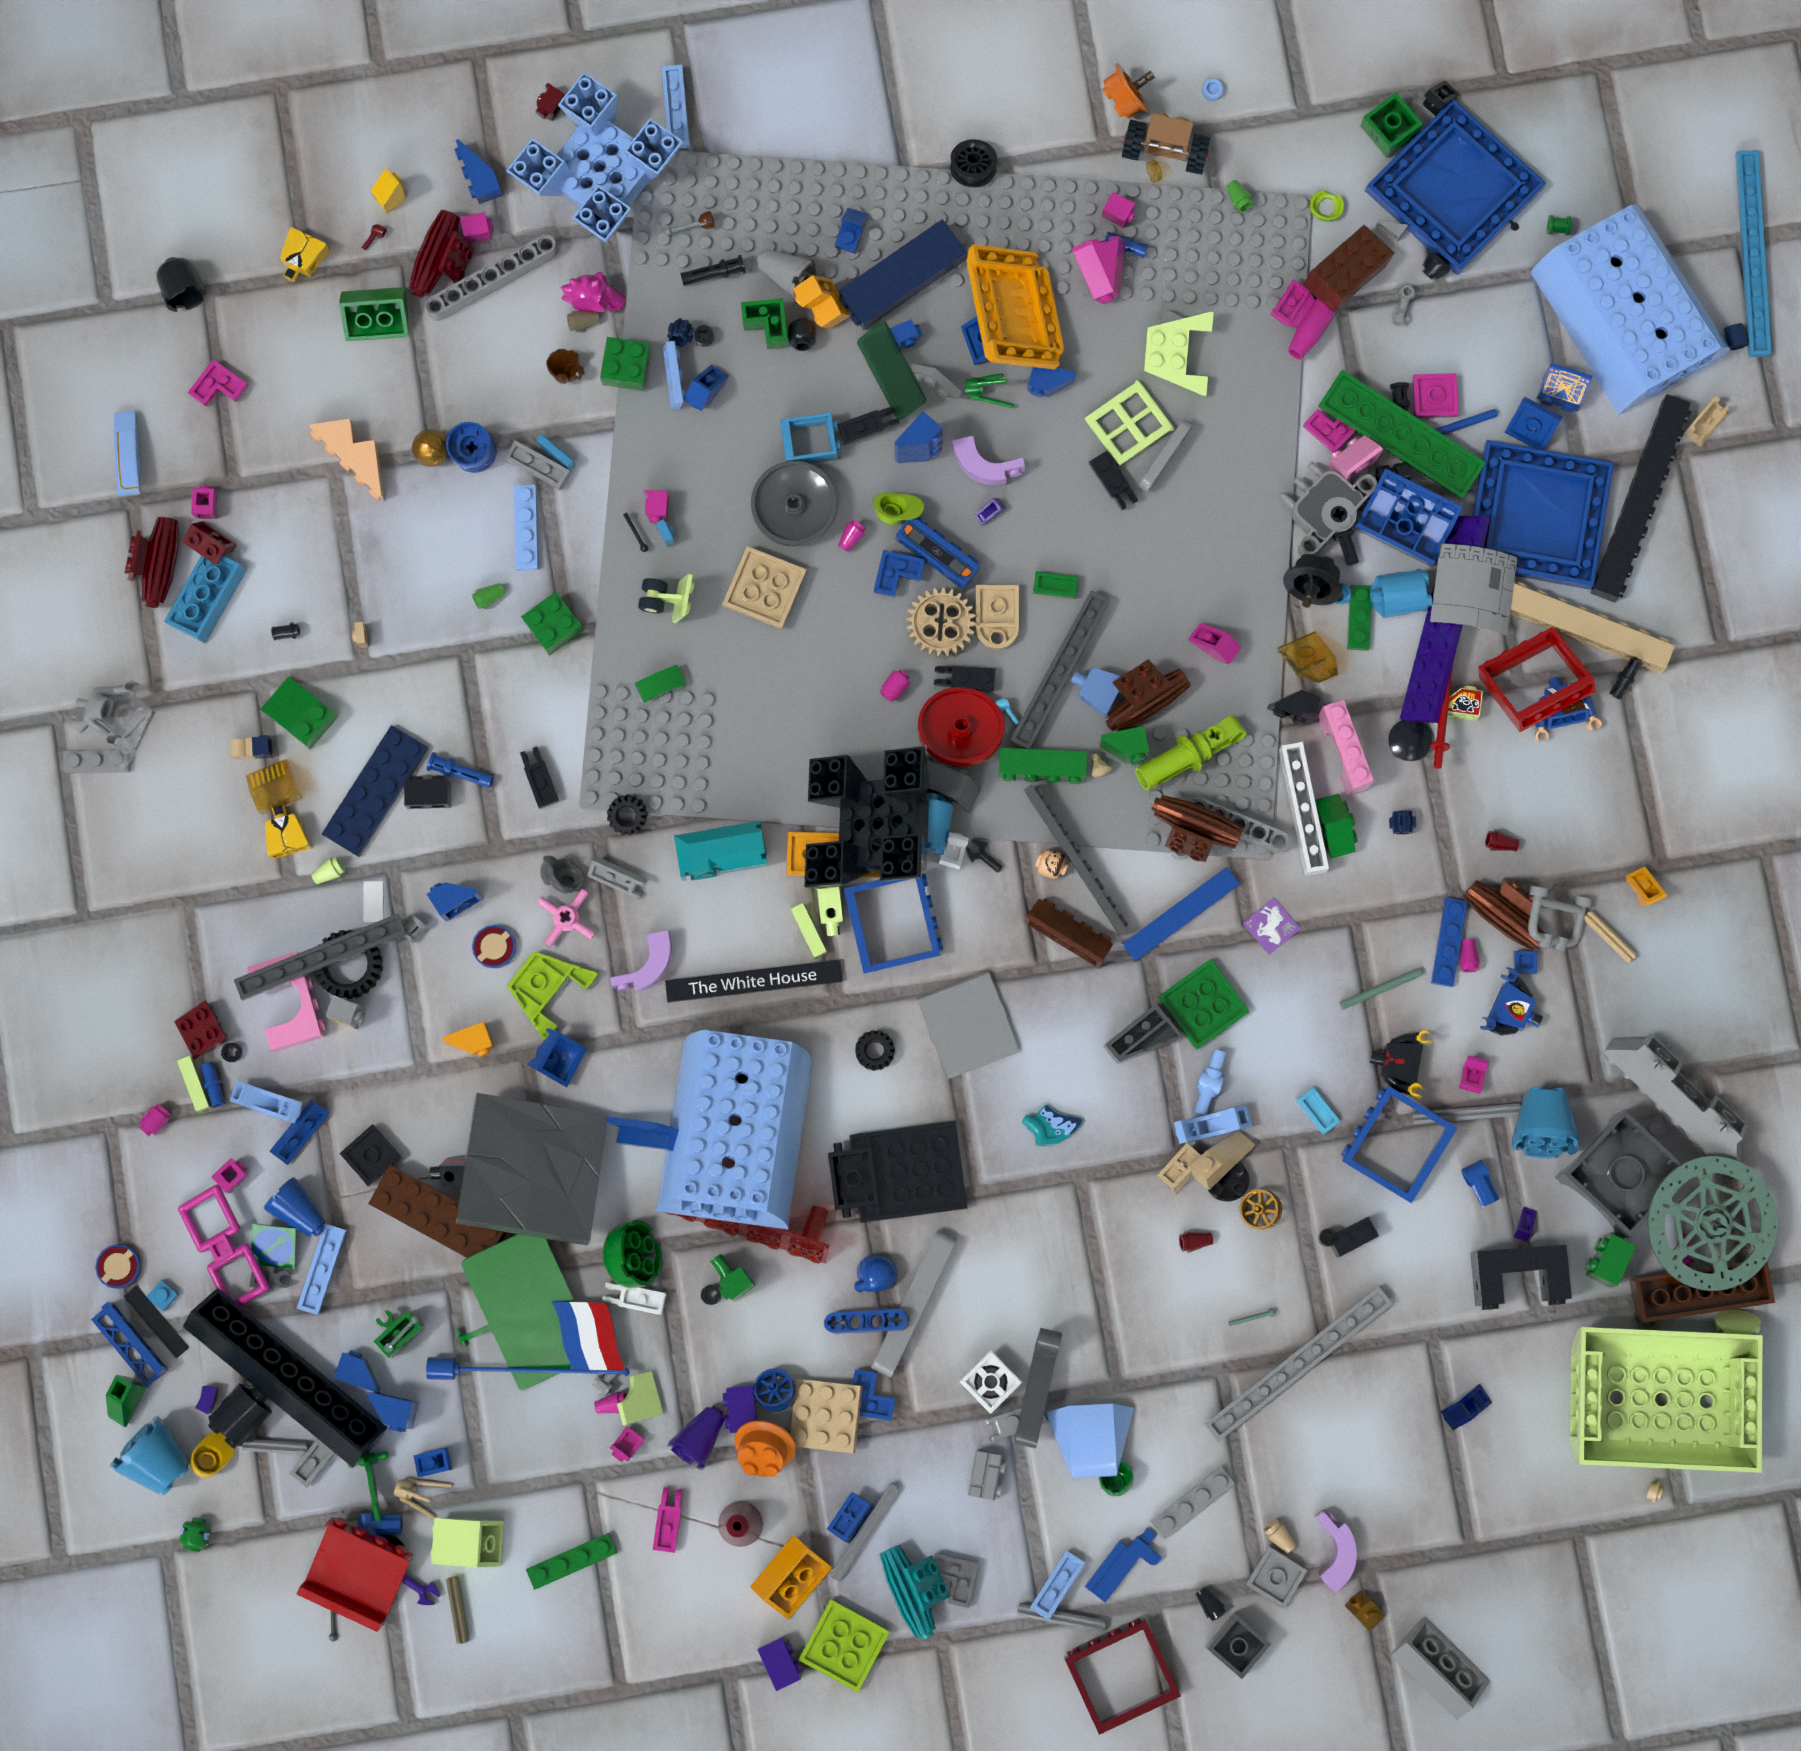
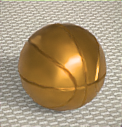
M427 429L421 431L415 436L412 443L414 457L424 466L433 467L442 464L449 455L446 447L447 438L438 430Z

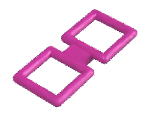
M213 1185L178 1207V1212L198 1252L203 1253L209 1249L215 1260L207 1266V1271L216 1289L219 1288L230 1297L217 1269L244 1254L259 1286L234 1301L238 1305L243 1306L269 1290L270 1286L249 1244L244 1243L236 1248L230 1237L240 1231V1225L219 1185ZM215 1195L230 1227L203 1242L188 1211Z

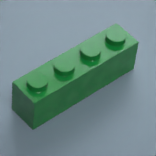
M1000 748L998 778H1003V781H1016V778H1023L1025 782H1038V779H1046L1048 783H1059V780H1068L1070 784H1081V781L1086 779L1087 751Z

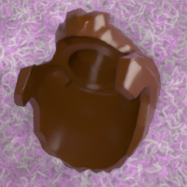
M557 349L546 360L549 373L559 383L566 384L577 379L581 380L582 376L585 375L584 368L579 363V354L573 350Z

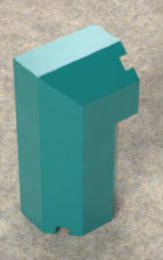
M755 821L674 835L682 881H687L686 876H691V880H701L716 877L717 871H720L722 875L724 873L768 866L761 822Z

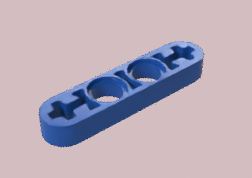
M899 1309L833 1312L824 1319V1327L833 1334L902 1331L908 1327L910 1319L907 1313ZM880 1315L883 1320L882 1324L879 1327H874L872 1319ZM898 1315L903 1318L899 1325L888 1321V1318L897 1319ZM859 1316L861 1318V1325L858 1328H853L851 1320ZM835 1318L840 1322H845V1325L837 1324L835 1328L830 1324L835 1321Z

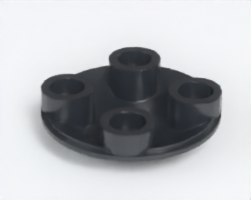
M1401 720L1390 730L1388 743L1392 754L1396 758L1404 761H1417L1423 758L1430 750L1432 737L1429 729L1422 722Z
M1238 1162L1208 1192L1215 1199L1224 1202L1235 1201L1241 1198L1249 1187L1250 1178L1248 1171L1241 1162Z

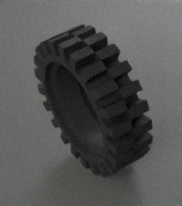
M353 930L333 932L330 934V937H325L322 941L326 943L353 932ZM375 947L364 952L367 957V969L363 977L352 984L336 982L331 977L328 967L313 972L314 976L317 978L319 985L333 996L342 999L362 997L361 995L369 993V989L374 988L376 981L381 978L380 971H383V966H381L383 959L380 956L379 948Z

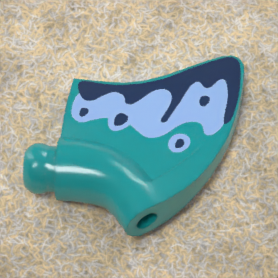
M1045 1104L1034 1118L1027 1114L1023 1118L1022 1124L1027 1126V1129L1035 1136L1036 1146L1044 1147L1056 1145L1068 1139L1081 1126L1082 1119L1055 1112Z

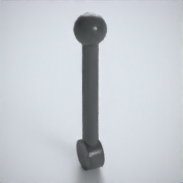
M330 1610L331 1634L329 1639L334 1642L338 1639V1635L335 1633V1612Z

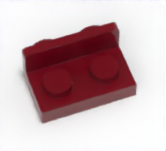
M204 521L191 524L182 540L184 544L215 565L219 564L224 554L233 552L237 546L236 543Z

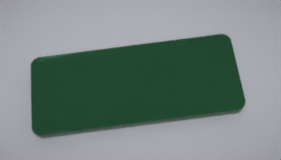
M880 322L858 339L857 344L890 407L895 409L894 415L896 419L903 420L926 403V397L886 322Z

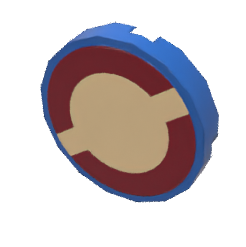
M497 925L486 926L479 930L472 944L473 955L476 960L487 968L497 969L504 967L510 963L516 952V942L511 932Z
M118 1244L108 1246L100 1253L96 1260L95 1269L97 1277L104 1285L110 1288L120 1289L128 1287L136 1281L140 1274V1258L135 1250L128 1246Z

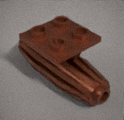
M1148 659L1112 682L1125 699L1107 714L1108 720L1105 722L1112 732L1127 730L1141 724L1171 705L1191 687L1190 682L1180 668L1163 675Z
M1162 795L1160 799L1156 797L1151 810L1155 811L1154 816L1172 826L1165 846L1169 847L1173 852L1186 854L1195 861L1206 862L1213 844L1236 848L1243 831L1241 826L1225 816L1187 800Z
M1506 878L1502 880L1500 892L1475 880L1463 895V898L1471 907L1509 939L1531 951L1535 948L1540 950L1541 947L1538 946V941L1532 939L1528 931L1530 918L1528 914L1531 912L1533 896L1529 895L1530 892L1528 891L1527 894L1520 890L1521 885L1512 878L1509 881ZM1537 925V930H1538V932H1539V933L1546 934V933Z

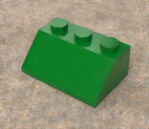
M405 287L341 292L339 306L345 341L409 337L408 304Z

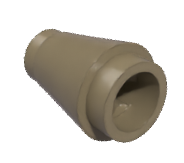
M572 311L571 314H567L570 331L575 330L578 332L599 323L598 312Z

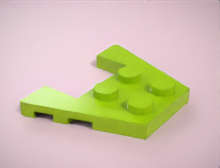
M533 951L508 983L507 987L541 1038L545 1040L549 1036L546 1029L557 1030L558 1026L541 1014V1012L567 978L570 977L585 990H588L598 977V974Z

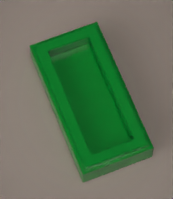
M1036 571L1033 594L1076 599L1078 576Z

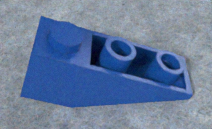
M457 139L458 148L454 150L458 161L463 160L465 166L461 167L465 180L470 178L472 185L468 186L472 199L477 197L478 203L481 204L503 196L494 170Z

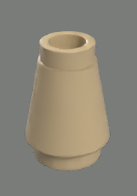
M1275 1519L1264 1528L1266 1538L1286 1553L1295 1548L1296 1543L1283 1522Z

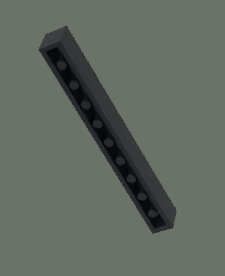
M1666 394L1662 399L1590 594L1611 602H1615L1619 597H1623L1627 587L1623 584L1626 577L1630 578L1634 568L1631 565L1633 558L1637 559L1641 547L1638 546L1639 541L1645 538L1648 527L1645 526L1648 519H1652L1656 509L1652 506L1655 500H1659L1663 490L1660 487L1662 480L1666 481L1670 469L1667 468L1669 461L1673 462L1677 453V449H1674L1675 444L1681 441L1684 430L1681 428L1683 423H1687L1692 412L1688 410L1690 402Z

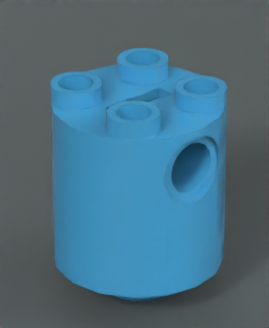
M1417 569L1411 572L1377 575L1370 589L1372 606L1383 618L1406 615L1414 611H1427V607L1432 606L1431 594L1427 593L1426 585L1429 584L1427 572Z
M929 793L927 850H931L933 854L944 855V850H947L954 806L942 795Z

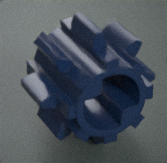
M679 318L674 323H670L667 337L669 341H675V345L683 347L687 342L691 343L694 336V328H692L693 326L688 320Z
M1394 811L1392 817L1389 818V828L1393 829V834H1412L1413 828L1416 827V816H1413L1412 811Z

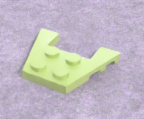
M1207 312L1148 327L1144 371L1201 396H1206L1208 377L1186 375L1189 331L1212 332L1214 312Z

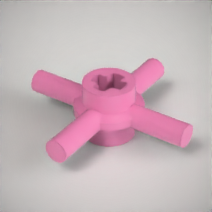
M581 889L570 905H562L560 907H557L544 897H540L537 904L553 914V921L556 925L545 940V944L552 947L562 931H571L573 929L590 940L594 937L595 932L579 922L580 917L577 911L588 895L586 891ZM568 913H570L569 917L571 918V920L569 922L565 921V923H563L564 920L562 919V916L564 914L568 915Z

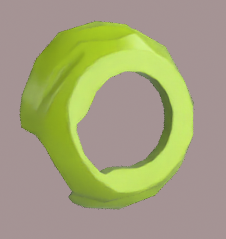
M1320 190L1310 199V210L1316 219L1330 222L1342 215L1344 201L1340 195H1333ZM1324 198L1333 201L1334 211L1331 215H1322L1318 210V205Z

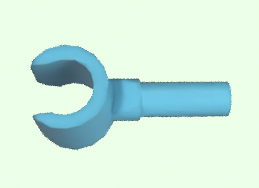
M1002 698L995 702L1001 711L1006 710V713L1015 725L1020 722L1012 712L1007 699Z

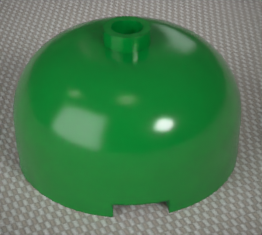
M642 1220L624 1222L615 1226L608 1233L603 1244L602 1257L607 1273L613 1281L626 1288H640L652 1285L655 1277L660 1276L663 1258L660 1242L655 1244L654 1236L651 1232L653 1228ZM655 1249L654 1263L649 1257L639 1258V1255L652 1253Z

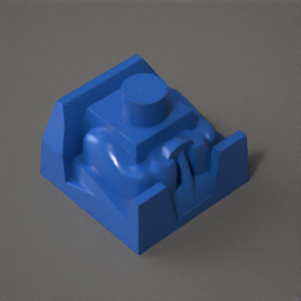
M547 1028L546 1031L549 1033V1036L537 1048L536 1057L529 1061L527 1065L567 1087L587 1048L559 1031Z

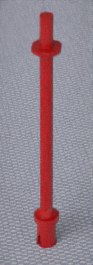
M1453 666L1438 720L1436 741L1430 743V748L1435 750L1433 765L1435 769L1442 768L1444 751L1450 749V745L1445 742Z

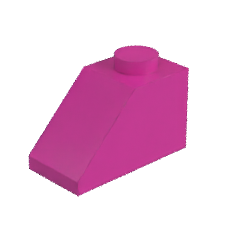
M1199 623L1188 639L1192 644L1214 659L1226 664H1230L1241 649V646L1227 632L1203 623Z

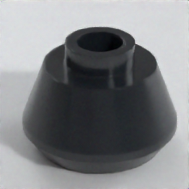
M1434 252L1427 253L1423 262L1425 267L1423 272L1431 280L1434 277L1439 279L1447 275L1450 271L1448 264Z

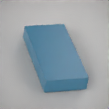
M543 434L538 436L536 439L538 446L571 472L575 467L573 459Z

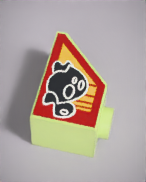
M1465 686L1459 689L1449 698L1448 717L1477 720L1480 717L1483 691L1477 690V687Z

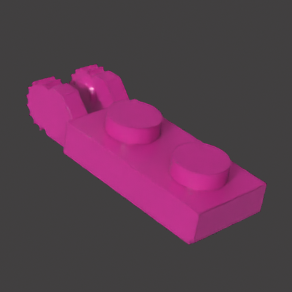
M663 1487L661 1505L658 1507L653 1550L675 1553L682 1509L680 1507L682 1489H677L675 1493V1506H667L669 1487Z

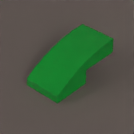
M678 665L661 670L635 683L644 703L662 697L665 693L684 687L686 684Z

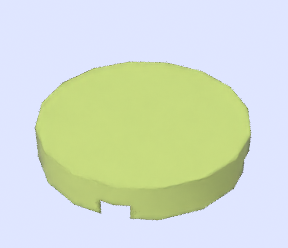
M1725 1310L1716 1315L1715 1327L1718 1331L1723 1330L1724 1334L1751 1335L1755 1333L1756 1335L1761 1330V1320L1758 1316L1748 1311Z

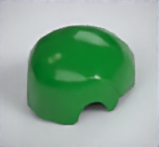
M1123 1461L1120 1463L1117 1476L1099 1477L1101 1489L1111 1496L1124 1495L1130 1491L1134 1481L1132 1468Z

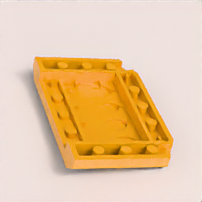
M973 244L968 250L966 262L985 357L992 363L1055 370L1060 364L1058 361L1063 353L1064 344L1049 272L1045 266H1040L1036 259L1038 257L1037 253Z

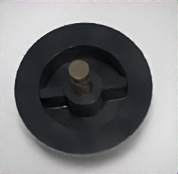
M1303 554L1296 561L1295 566L1284 574L1283 584L1285 588L1295 598L1303 601V607L1309 608L1311 604H1333L1342 595V586L1339 582L1340 570L1330 557Z

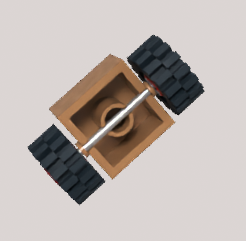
M1152 113L1147 136L1144 138L1147 123L1130 119L1123 143L1122 158L1138 161L1143 144L1144 153L1185 161L1186 156L1189 154L1185 172L1202 175L1209 152L1208 147L1211 137L1194 134L1191 149L1188 148L1193 122L1183 117L1176 119L1164 113Z

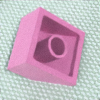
M1366 436L1360 439L1356 437L1347 444L1348 448L1344 451L1338 450L1330 457L1332 460H1330L1328 467L1350 482L1378 461L1383 448Z

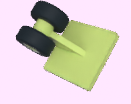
M687 574L678 582L676 594H666L668 583L665 581L645 578L642 582V590L647 592V596L639 599L638 608L645 612L658 614L664 611V602L673 603L674 610L671 622L677 623L685 615L689 614L691 602H688V598L694 589L693 575Z

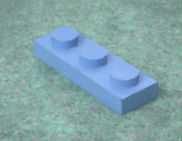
M669 341L663 347V356L671 410L680 409L683 402H685V390L681 389L680 383L683 379L682 369H678L677 361L680 360L679 349L675 348V341Z
M1066 1550L1030 1609L1049 1621L1085 1566V1562Z

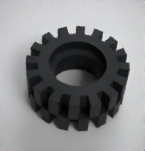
M621 795L611 803L607 810L609 826L613 827L616 833L620 832L621 835L637 833L642 829L647 820V807L635 795ZM623 807L632 808L636 815L635 820L630 823L623 822L619 817L620 809Z
M879 1030L865 1032L859 1037L855 1046V1053L859 1063L872 1071L888 1067L894 1058L895 1048L892 1039L888 1034ZM878 1042L883 1046L884 1052L880 1058L872 1059L867 1055L866 1049L870 1043Z

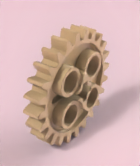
M945 587L942 588L941 593H938L937 589L934 588L932 595L926 590L925 598L918 595L919 603L912 602L915 610L908 609V614L912 617L906 618V622L912 625L906 628L907 631H913L909 638H916L914 646L922 645L921 652L929 649V656L936 652L937 658H939L941 652H944L945 656L948 657L951 650L955 655L957 654V647L964 650L963 642L970 644L968 635L974 636V631L970 628L976 627V623L971 620L975 619L976 615L969 614L973 610V606L966 607L968 599L961 601V593L955 597L953 596V589L947 594ZM944 604L942 640L938 641L940 605ZM929 607H934L937 613L930 616L926 614L925 610ZM949 609H956L959 614L956 617H950L947 615V611ZM927 628L935 630V634L931 637L924 635L923 632ZM952 629L956 631L957 635L954 638H948L945 635L946 631Z

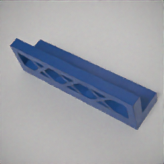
M607 1117L606 1122L620 1127L616 1143L673 1151L679 1131L656 1122Z
M107 1302L101 1307L103 1310L91 1320L144 1385L149 1387L169 1369L113 1302ZM107 1314L113 1322V1327H104L99 1320ZM116 1331H121L127 1338L126 1345L116 1342ZM130 1347L135 1348L141 1355L140 1361H132L130 1359ZM144 1364L149 1365L155 1372V1375L149 1380L143 1374Z

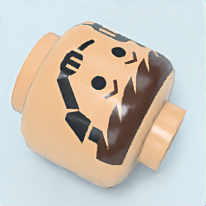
M1047 848L1045 851L1040 852L1035 867L1038 868L1037 871L1040 875L1056 880L1060 874L1065 875L1069 864L1065 862L1066 856L1064 853Z

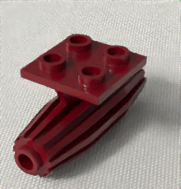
M440 210L428 229L413 267L409 285L413 295L423 298L424 295L429 296L442 274L453 284L464 278L467 265L473 257L474 248L457 232L460 217L447 210Z
M157 517L149 541L141 536V531L137 530L136 536H131L128 553H132V557H127L124 573L128 574L127 580L132 581L133 577L142 575V601L146 602L145 606L150 608H158L159 605L164 604L174 574L178 552L179 522L168 517Z

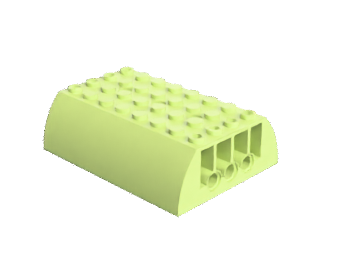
M1580 1327L1575 1334L1571 1348L1570 1445L1575 1461L1583 1465L1762 1473L1763 1335ZM1614 1391H1618L1622 1396V1400L1618 1404H1614L1610 1400V1395ZM1658 1393H1663L1666 1396V1403L1663 1406H1659L1655 1402V1397ZM1703 1395H1707L1711 1399V1405L1708 1408H1703L1700 1404V1398Z

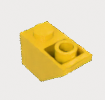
M387 168L383 170L371 189V193L377 203L388 213L406 199L404 193L406 188L402 184L401 178L396 172L391 173Z

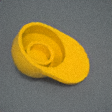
M215 1432L208 1434L193 1450L189 1464L191 1470L197 1476L202 1478L215 1476L233 1457L235 1449L225 1442L226 1437L221 1432L218 1434Z

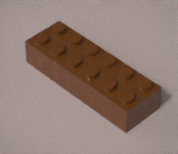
M389 1165L368 1203L466 1258L502 1242L507 1233L455 1224L458 1201L392 1165Z
M1742 1262L1727 1264L1728 1270L1733 1269ZM1768 1262L1746 1282L1733 1288L1718 1291H1707L1690 1287L1676 1280L1669 1273L1629 1279L1637 1323L1775 1303ZM1713 1267L1693 1269L1702 1273L1714 1272Z

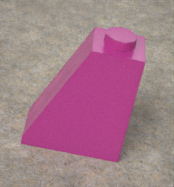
M1118 236L1109 237L1108 242L1093 239L1072 248L1093 299L1102 304L1114 301L1115 297L1120 296L1125 242Z

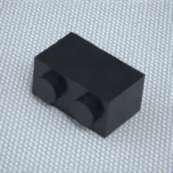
M441 775L432 776V779L412 776L410 780H404V806L407 809L451 808L450 781Z

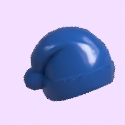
M872 1254L863 1258L857 1267L858 1281L855 1282L854 1289L859 1293L863 1291L881 1292L889 1289L897 1278L895 1264L888 1257L879 1254Z

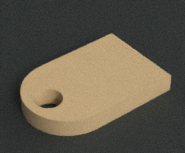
M976 585V635L979 641L985 647L993 650H1002L1011 646L1019 632V585ZM993 634H1001L1004 638L1000 644L993 643L991 640Z

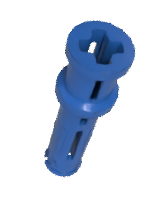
M435 752L431 753L426 768L428 771L434 770L443 773L445 777L453 775L490 788L494 775L457 764L452 758L446 759L437 756Z

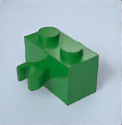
M386 1310L385 1313L388 1315L387 1322H382L380 1318L376 1319L378 1325L387 1329L373 1342L388 1358H393L425 1328L420 1321L413 1324L394 1345L393 1351L386 1352L384 1350L385 1344L391 1343L411 1321L413 1316L411 1311H406L394 1321L392 1312Z

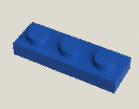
M311 1099L301 1111L295 1124L292 1123L271 1148L270 1152L288 1165L330 1113Z

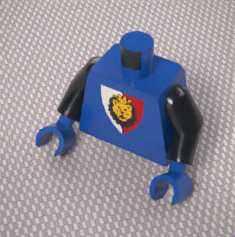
M1506 967L1509 970L1508 976L1501 975V978L1509 981V983L1505 982L1502 984L1488 1017H1482V1019L1486 1020L1487 1025L1480 1026L1481 1030H1489L1500 1036L1516 1034L1525 1028L1526 1023L1538 1028L1543 1018L1542 1015L1532 1011L1536 1003L1533 999V994L1525 982L1518 976L1517 971L1510 967Z

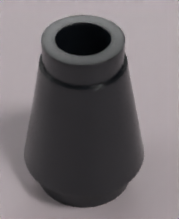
M1207 1587L1202 1588L1195 1594L1206 1618H1210L1212 1622L1227 1612L1224 1608L1225 1605Z

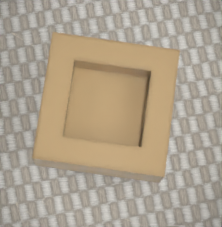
M363 622L354 623L355 629L352 630L353 642H356L360 648L369 647L366 625Z

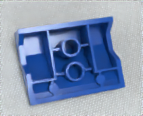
M1385 469L1355 530L1432 567L1439 555L1440 544L1445 543L1463 507Z

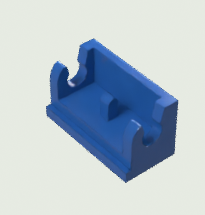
M851 1492L827 1530L850 1544L874 1508V1505Z

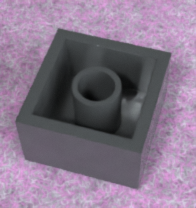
M1233 1613L1205 1648L1243 1679L1271 1644L1236 1613Z

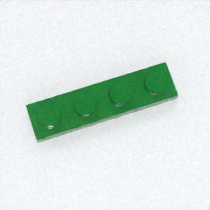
M607 1533L531 1566L526 1571L535 1590L617 1554L610 1534Z

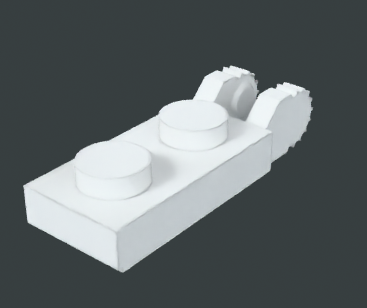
M605 1283L607 1289L620 1290L621 1294L620 1299L603 1296L602 1301L618 1304L620 1307L662 1315L666 1293L643 1288H626L621 1285Z

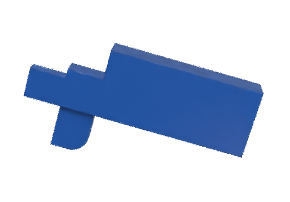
M1146 1528L1140 1538L1135 1537L1129 1547L1118 1541L1086 1583L1085 1587L1106 1603L1140 1557L1150 1565H1156L1162 1559V1556L1148 1546L1156 1535Z

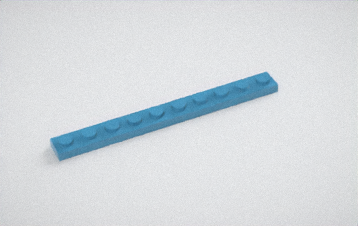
M1759 150L1737 151L1735 156L1748 357H1770L1772 352Z

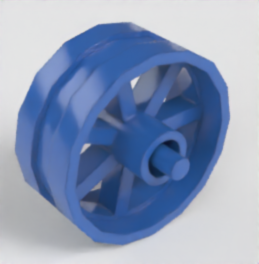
M768 1369L757 1377L754 1383V1394L764 1409L771 1412H780L787 1409L793 1403L796 1397V1387L791 1377L781 1369ZM777 1376L784 1377V1379L777 1384ZM769 1378H772L771 1382H766ZM787 1382L790 1383V1389H782ZM762 1385L767 1387L768 1390L760 1392ZM788 1394L787 1397L782 1401V1395ZM770 1395L766 1403H764L760 1399L761 1397ZM773 1399H778L779 1403L772 1404Z

